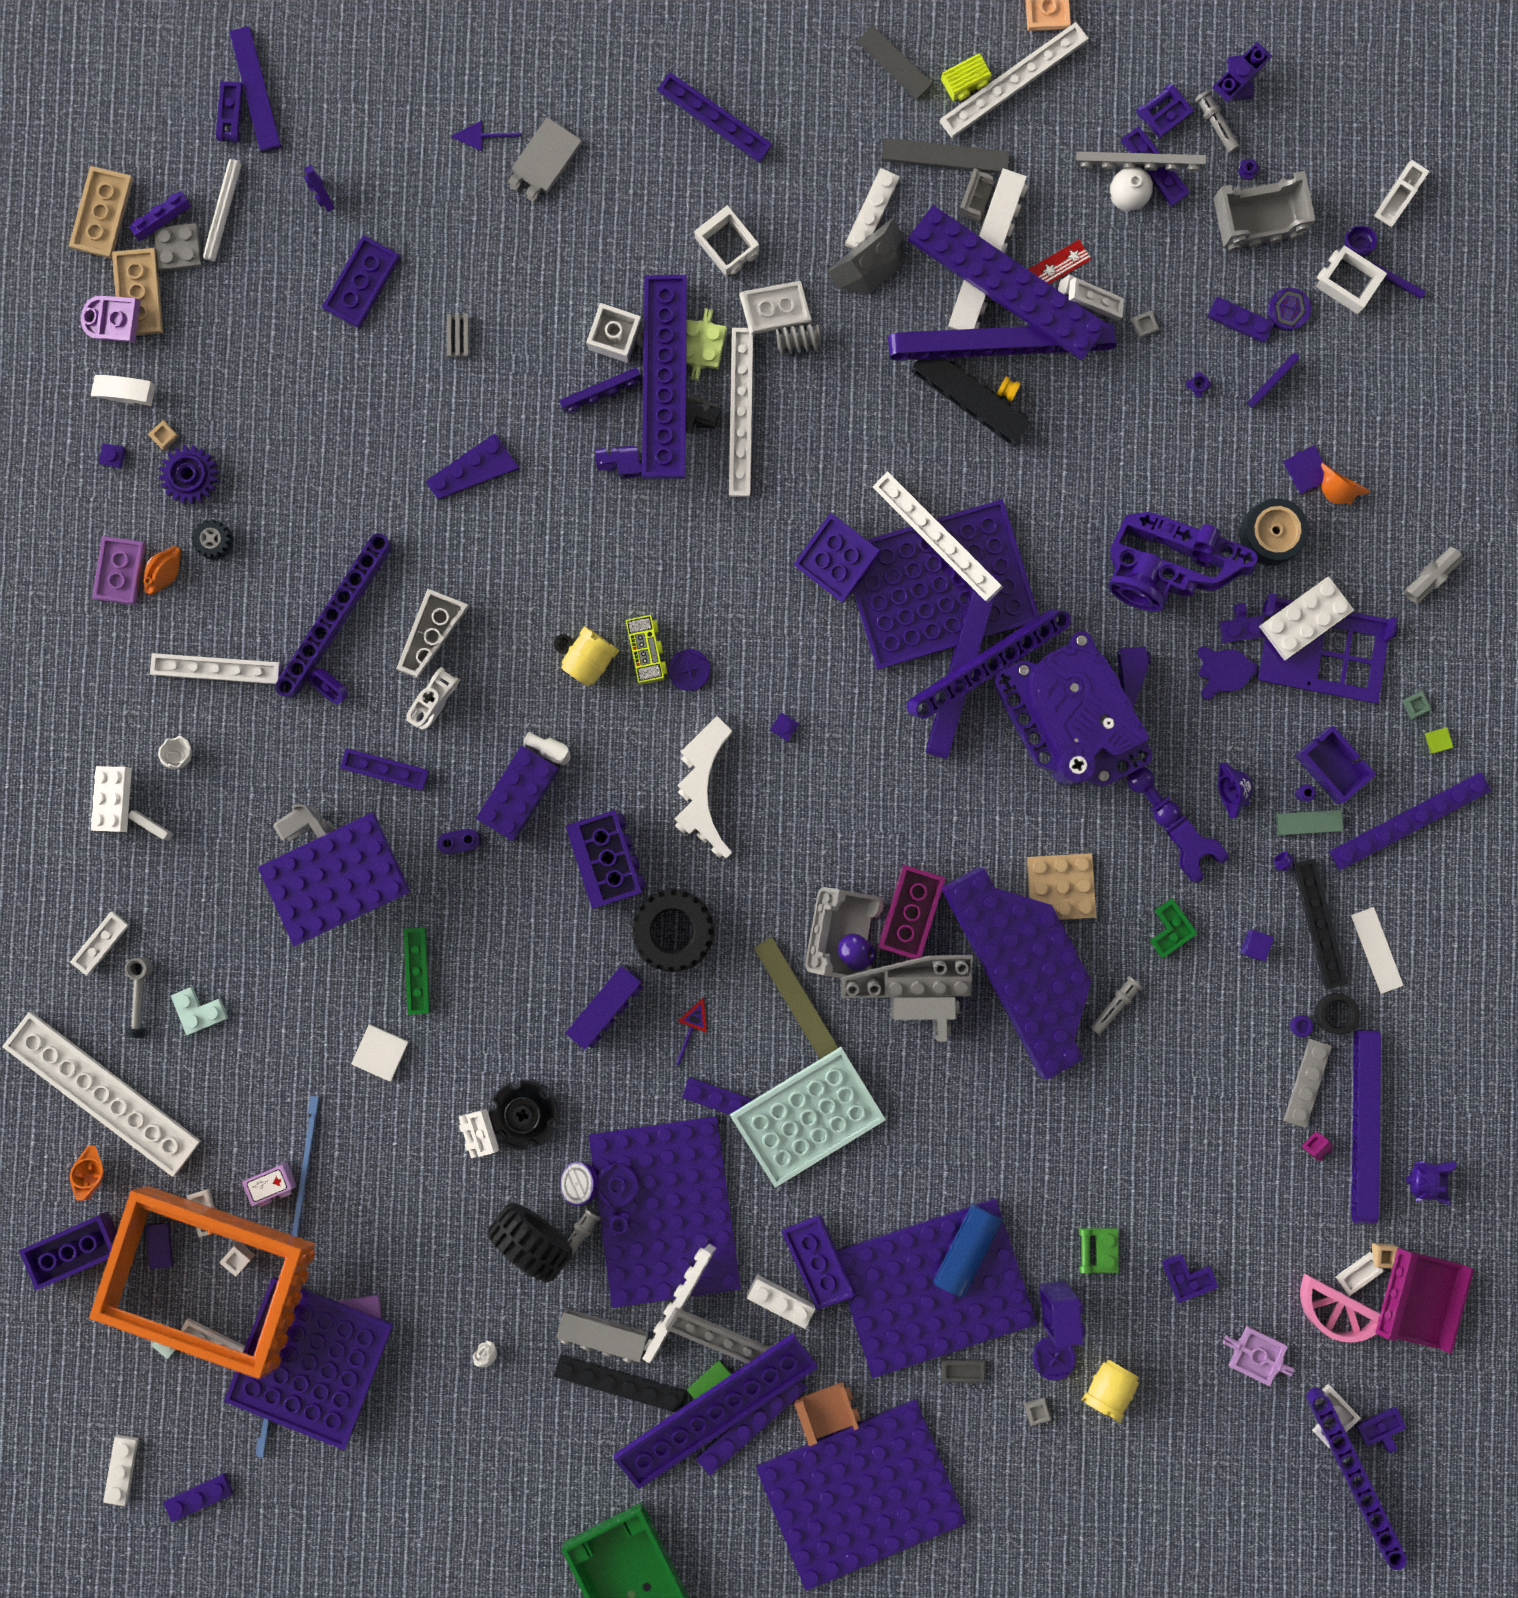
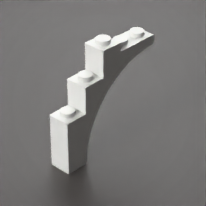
M716 716L681 751L683 755L681 760L689 768L692 765L695 768L677 785L680 788L678 793L686 801L691 799L692 802L675 818L678 822L675 826L683 834L686 832L691 834L697 829L699 832L696 835L704 843L709 841L714 846L711 850L719 858L724 856L727 859L732 852L721 840L713 824L708 803V783L714 759L721 746L733 732Z

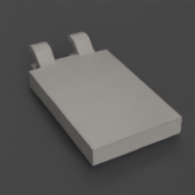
M546 118L513 165L512 171L515 174L508 180L509 187L517 191L523 181L527 182L531 186L525 194L528 195L527 199L533 203L537 200L541 191L548 194L582 145V140L549 118Z

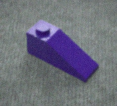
M1146 646L1124 648L1117 651L1120 685L1133 707L1148 670V664L1151 663L1150 652L1146 651Z

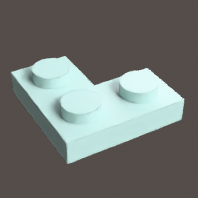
M193 987L171 995L186 1035L228 1019L221 998L200 1006Z

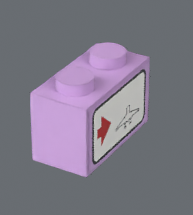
M288 1162L242 1182L251 1206L259 1204L260 1207L271 1203V1198L277 1195L281 1199L292 1194L291 1189L297 1186Z

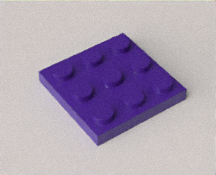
M829 513L793 565L841 603H844L879 556L881 550L833 513Z

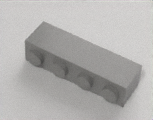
M565 1308L556 1338L560 1339V1342L563 1344L572 1345L575 1343L581 1345V1348L584 1350H599L607 1357H614L616 1355L623 1357L622 1360L625 1362L635 1363V1361L640 1362L648 1332Z

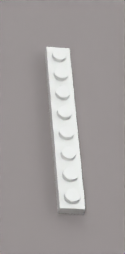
M1075 22L940 119V123L950 137L954 138L1087 43L1088 37L1077 22Z
M732 328L729 497H750L753 334L750 335L749 328Z
M886 472L873 486L987 603L1003 588L889 472Z

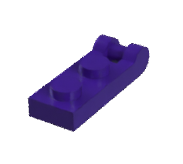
M220 81L216 124V140L219 142H224L225 140H231L233 143L240 142L243 84L241 82ZM225 126H231V131H225Z

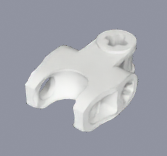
M439 668L427 688L420 692L409 709L407 721L421 730L429 728L444 708L445 701L456 689L460 679L454 678L445 672L444 668ZM441 678L447 681L449 685L447 686L446 684L441 682ZM432 697L435 698L434 702L430 701ZM424 713V718L418 722V715Z

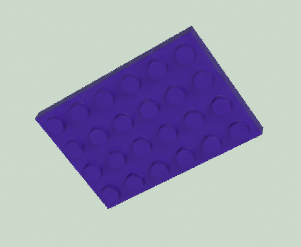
M375 812L258 866L293 947L411 892Z

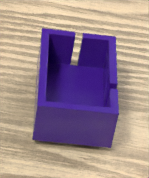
M1334 726L1325 728L1312 739L1313 742L1305 745L1294 755L1336 804L1347 801L1376 775L1364 760L1356 761L1354 764L1351 762L1361 756Z

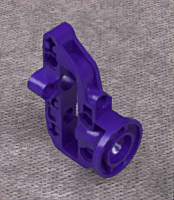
M1151 512L1129 514L1125 516L1110 548V559L1115 571L1107 587L1116 598L1134 608L1149 612H1159L1164 608L1170 593L1185 597V595L1193 596L1196 589L1217 591L1241 575L1252 574L1256 570L1258 557L1255 551L1221 538L1220 530L1212 525L1204 524L1201 529H1197ZM1131 534L1150 542L1156 541L1167 545L1169 549L1192 557V561L1199 566L1210 568L1211 565L1222 568L1218 576L1208 577L1163 560L1154 554L1141 552L1125 546L1122 543L1126 535ZM1229 552L1232 556L1224 557L1221 554ZM1126 559H1131L1134 562L1131 564H1125L1123 561ZM1166 574H1171L1174 576V578L1168 580L1165 579L1163 576Z

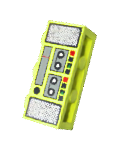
M651 615L626 620L639 685L665 680L664 674H668L665 661L661 662L660 659L663 648L661 640L657 641L655 633L659 632L657 620H652Z

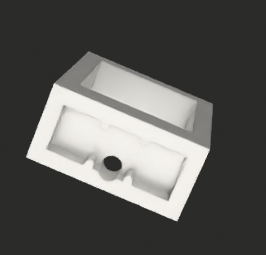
M728 205L694 231L695 239L726 277L730 274H736L742 268V264L747 260L751 262L758 256L759 243ZM727 223H730L749 246V249L726 265L707 242V239Z
M1344 245L1340 251L1335 250L1328 260L1331 264L1328 268L1324 267L1317 276L1319 282L1315 287L1358 314L1364 309L1387 273ZM1341 259L1371 277L1359 298L1329 279Z

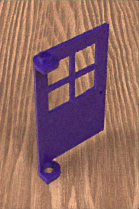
M1270 593L1264 602L1263 616L1270 619L1292 603L1293 600L1276 597L1277 594ZM1354 612L1347 615L1331 627L1348 631L1344 654L1322 650L1324 632L1284 661L1269 639L1265 637L1258 681L1379 704L1387 646L1392 637H1396L1398 633L1397 618L1385 619ZM1353 632L1375 636L1371 660L1349 655ZM1321 655L1343 659L1340 683L1317 679ZM1348 660L1370 665L1367 688L1345 684Z

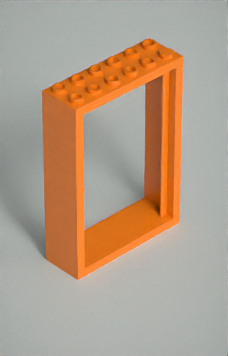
M151 1186L131 1190L89 1319L260 1379L276 1370L281 1363L282 1357L280 1352L288 1341V1335L286 1334L295 1319L293 1312L295 1306L301 1300L302 1293L300 1290L302 1284H305L308 1279L309 1272L307 1269L309 1263H312L316 1251L314 1247L316 1243ZM149 1211L209 1231L208 1234L210 1235L215 1233L285 1258L254 1356L118 1309Z

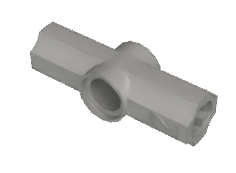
M1449 547L1435 561L1428 564L1419 573L1420 576L1404 590L1406 597L1415 604H1418L1433 589L1439 587L1449 577L1448 574L1464 560L1462 554L1457 549Z

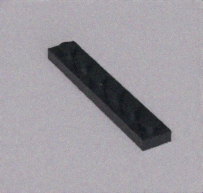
M1310 859L1294 863L1293 870L1324 988L1331 989L1347 985L1348 982L1316 860Z
M563 1354L559 1356L554 1373L555 1378L671 1412L680 1410L685 1390Z

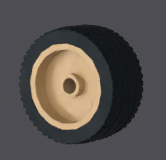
M1279 498L1265 500L1253 507L1244 517L1240 526V543L1255 551L1258 563L1265 565L1282 564L1294 558L1303 549L1308 539L1309 525L1307 517L1295 503Z

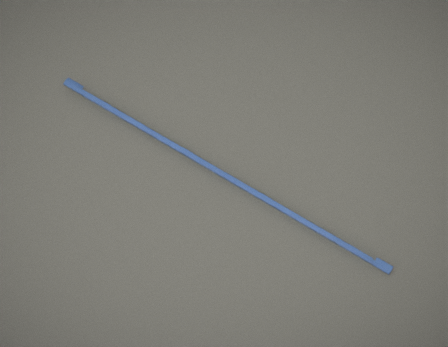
M310 1096L308 1113L311 1114V1117L309 1119L292 1235L296 1237L299 1234L319 1096ZM265 1418L263 1419L261 1438H258L255 1456L262 1458L264 1457L270 1420Z

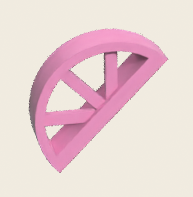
M1307 1274L1304 1275L1300 1289L1301 1303L1307 1318L1316 1328L1330 1338L1341 1342H1360L1376 1335L1375 1332L1380 1317L1379 1312ZM1315 1289L1327 1297L1312 1301V1290ZM1337 1302L1324 1327L1315 1315L1314 1309ZM1345 1305L1353 1331H1333L1332 1329ZM1354 1311L1366 1316L1371 1321L1364 1327L1359 1328Z

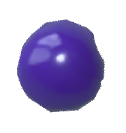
M1364 225L1353 226L1345 234L1344 238L1345 246L1361 257L1371 254L1378 243L1377 235L1373 229Z

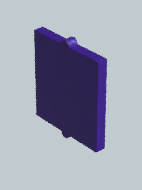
M1315 445L1302 452L1298 451L1296 455L1283 461L1300 494L1313 487L1318 488L1319 484L1323 481L1324 472L1321 467L1323 460Z

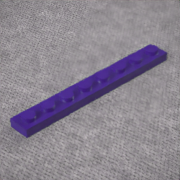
M1478 772L1328 852L1338 870H1342L1491 792V789L1482 772Z

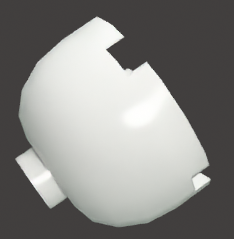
M1139 167L1122 169L1114 176L1110 185L1112 202L1117 208L1127 212L1142 209L1148 203L1153 191V182L1150 175Z

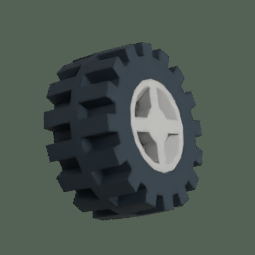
M212 519L210 521L204 520L202 524H197L198 528H194V535H191L192 545L195 547V550L200 555L211 560L226 557L225 554L230 553L229 549L230 547L233 548L232 541H234L233 536H231L232 532L228 527Z

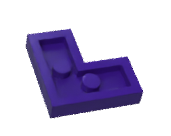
M1181 1253L1161 1260L1177 1303L1219 1288L1210 1266L1189 1273Z

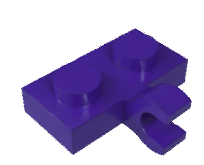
M312 164L305 167L307 175L304 176V179L310 191L316 190L317 194L314 197L319 206H325L327 212L335 209L332 200L324 188V182L320 175H317Z
M1246 603L1234 605L1236 620L1219 622L1222 643L1266 637L1259 627L1264 623V617L1246 618Z
M1395 1406L1355 1424L1367 1447L1382 1441L1385 1450L1389 1454L1398 1450L1391 1435L1407 1429Z

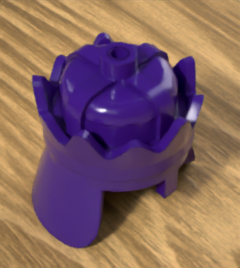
M1420 1160L1419 1162H1414L1411 1173L1406 1177V1183L1410 1184L1411 1193L1417 1197L1415 1201L1436 1200L1451 1206L1448 1195L1449 1172L1456 1169V1162L1449 1161L1440 1164H1432Z

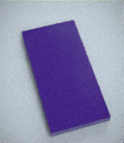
M362 235L322 305V309L360 329L401 256Z
M821 1214L781 1230L817 1311L856 1296L855 1288Z

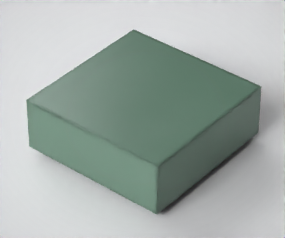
M1423 691L1401 700L1410 719H1414L1432 710Z

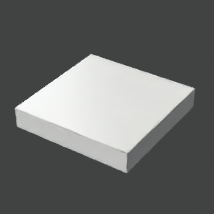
M369 1024L351 1064L391 1082L409 1041Z

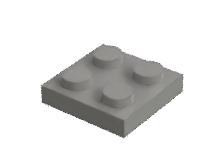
M196 223L161 227L154 232L158 270L160 272L203 267L199 231Z

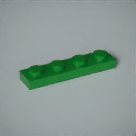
M426 927L403 929L407 1015L429 1014L430 994Z

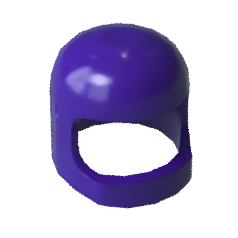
M859 934L846 935L839 942L838 954L845 965L851 970L859 971L869 967L876 957V951L873 946ZM868 947L871 950V956L869 958L867 955Z

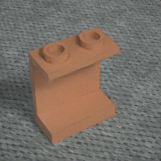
M843 1382L794 1400L809 1446L817 1444V1438L851 1426L854 1427V1430L859 1429L858 1421L861 1419L857 1408H852L850 1401L853 1400L850 1387L845 1388Z

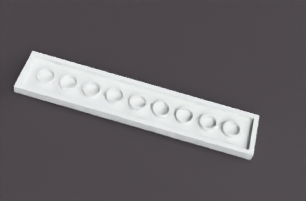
M33 1012L27 1013L2 1046L172 1177L176 1176L201 1142L196 1136Z

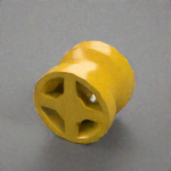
M1005 376L996 395L999 397L1004 396L1008 401L1012 402L1021 383L1018 381L1013 382L1010 380V377Z

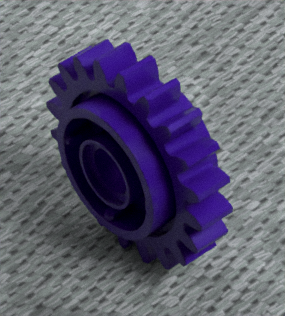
M184 445L182 452L176 447L175 455L168 452L170 460L162 459L166 467L159 468L164 475L158 477L161 481H165L161 484V487L168 489L166 495L169 497L173 495L172 499L174 501L180 500L184 505H186L188 500L192 505H195L196 498L202 503L203 495L210 498L208 490L216 491L212 483H219V480L214 475L220 474L217 469H213L217 466L215 461H211L213 457L210 454H206V451L202 448L198 451L194 445L191 447V450ZM193 471V476L186 480V473Z

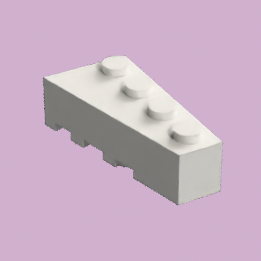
M427 589L396 669L402 673L419 678L469 608L468 604Z

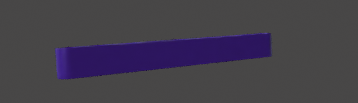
M376 533L370 537L277 680L275 689L279 695L286 698H294L298 695L308 680L309 674L315 669L391 552L392 544L383 534ZM384 540L385 546L382 549H376V543ZM373 558V564L370 567H365V560ZM356 576H361V583L353 585V579ZM349 593L350 600L347 603H342V596ZM338 611V618L335 621H330V614ZM326 629V637L319 639V631ZM314 647V655L307 657L308 648ZM298 665H303V672L300 675H296L295 668ZM290 682L292 685L291 691L285 693L283 687L286 683Z
M990 573L999 582L1000 576ZM972 588L947 675L978 656L994 597L987 603ZM955 681L954 684H953V690H954V689L956 688V686H957L956 681ZM966 694L936 713L926 746V754L943 759L948 758Z
M1054 609L1046 611L912 697L907 703V712L911 716L921 719L931 717L1067 629L1071 623L1069 613ZM972 671H974V675L971 678L970 674ZM956 681L957 686H956V688L953 690V684H954V682ZM939 692V699L936 701V694ZM922 704V709L918 712V707Z
M1355 1030L1351 1216L1353 1223L1377 1224L1379 1220L1381 1034L1378 1030Z
M1312 1388L1307 1393V1402L1379 1551L1391 1569L1401 1570L1407 1564L1406 1555L1332 1402L1322 1389ZM1323 1398L1320 1404H1315L1317 1399ZM1327 1418H1332L1330 1423H1324ZM1342 1437L1341 1441L1334 1443L1336 1438ZM1346 1457H1351L1348 1462H1343ZM1356 1476H1360L1359 1480L1353 1481ZM1370 1495L1367 1500L1362 1501L1363 1497ZM1379 1515L1377 1519L1371 1520L1373 1516ZM1388 1534L1385 1539H1381L1383 1535ZM1397 1553L1396 1557L1390 1558L1393 1554Z

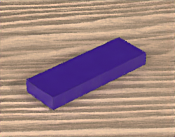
M1294 352L1246 404L1254 408L1300 359V356Z

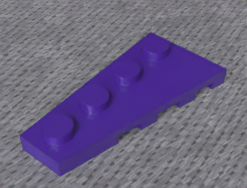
M493 434L425 482L436 498L441 500L462 492L469 487L478 486L485 481L502 477L506 473L515 472L520 469L496 434Z

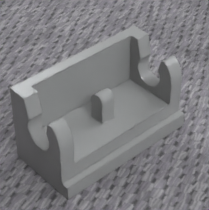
M974 168L959 209V216L980 223L994 181H992L993 176Z

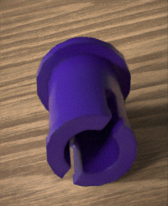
M1308 784L1301 786L1295 791V797L1299 801H1311L1316 796L1315 788Z

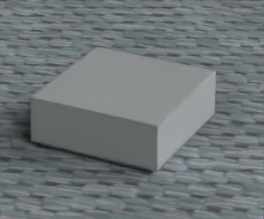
M1152 310L1131 319L1138 339L1160 330Z
M1044 1397L1023 1403L1030 1426L1051 1420Z

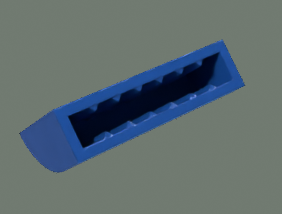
M972 1203L934 1279V1284L953 1295L964 1298L1004 1219Z

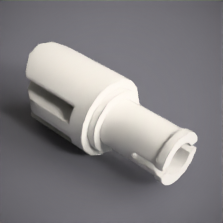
M528 732L524 744L539 750L541 757L560 765H565L570 761V752L565 744L550 737L543 739L532 734V732Z

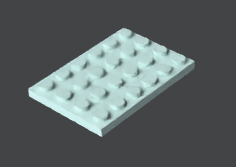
M839 1047L730 1114L774 1187L779 1186L886 1120L842 1047Z

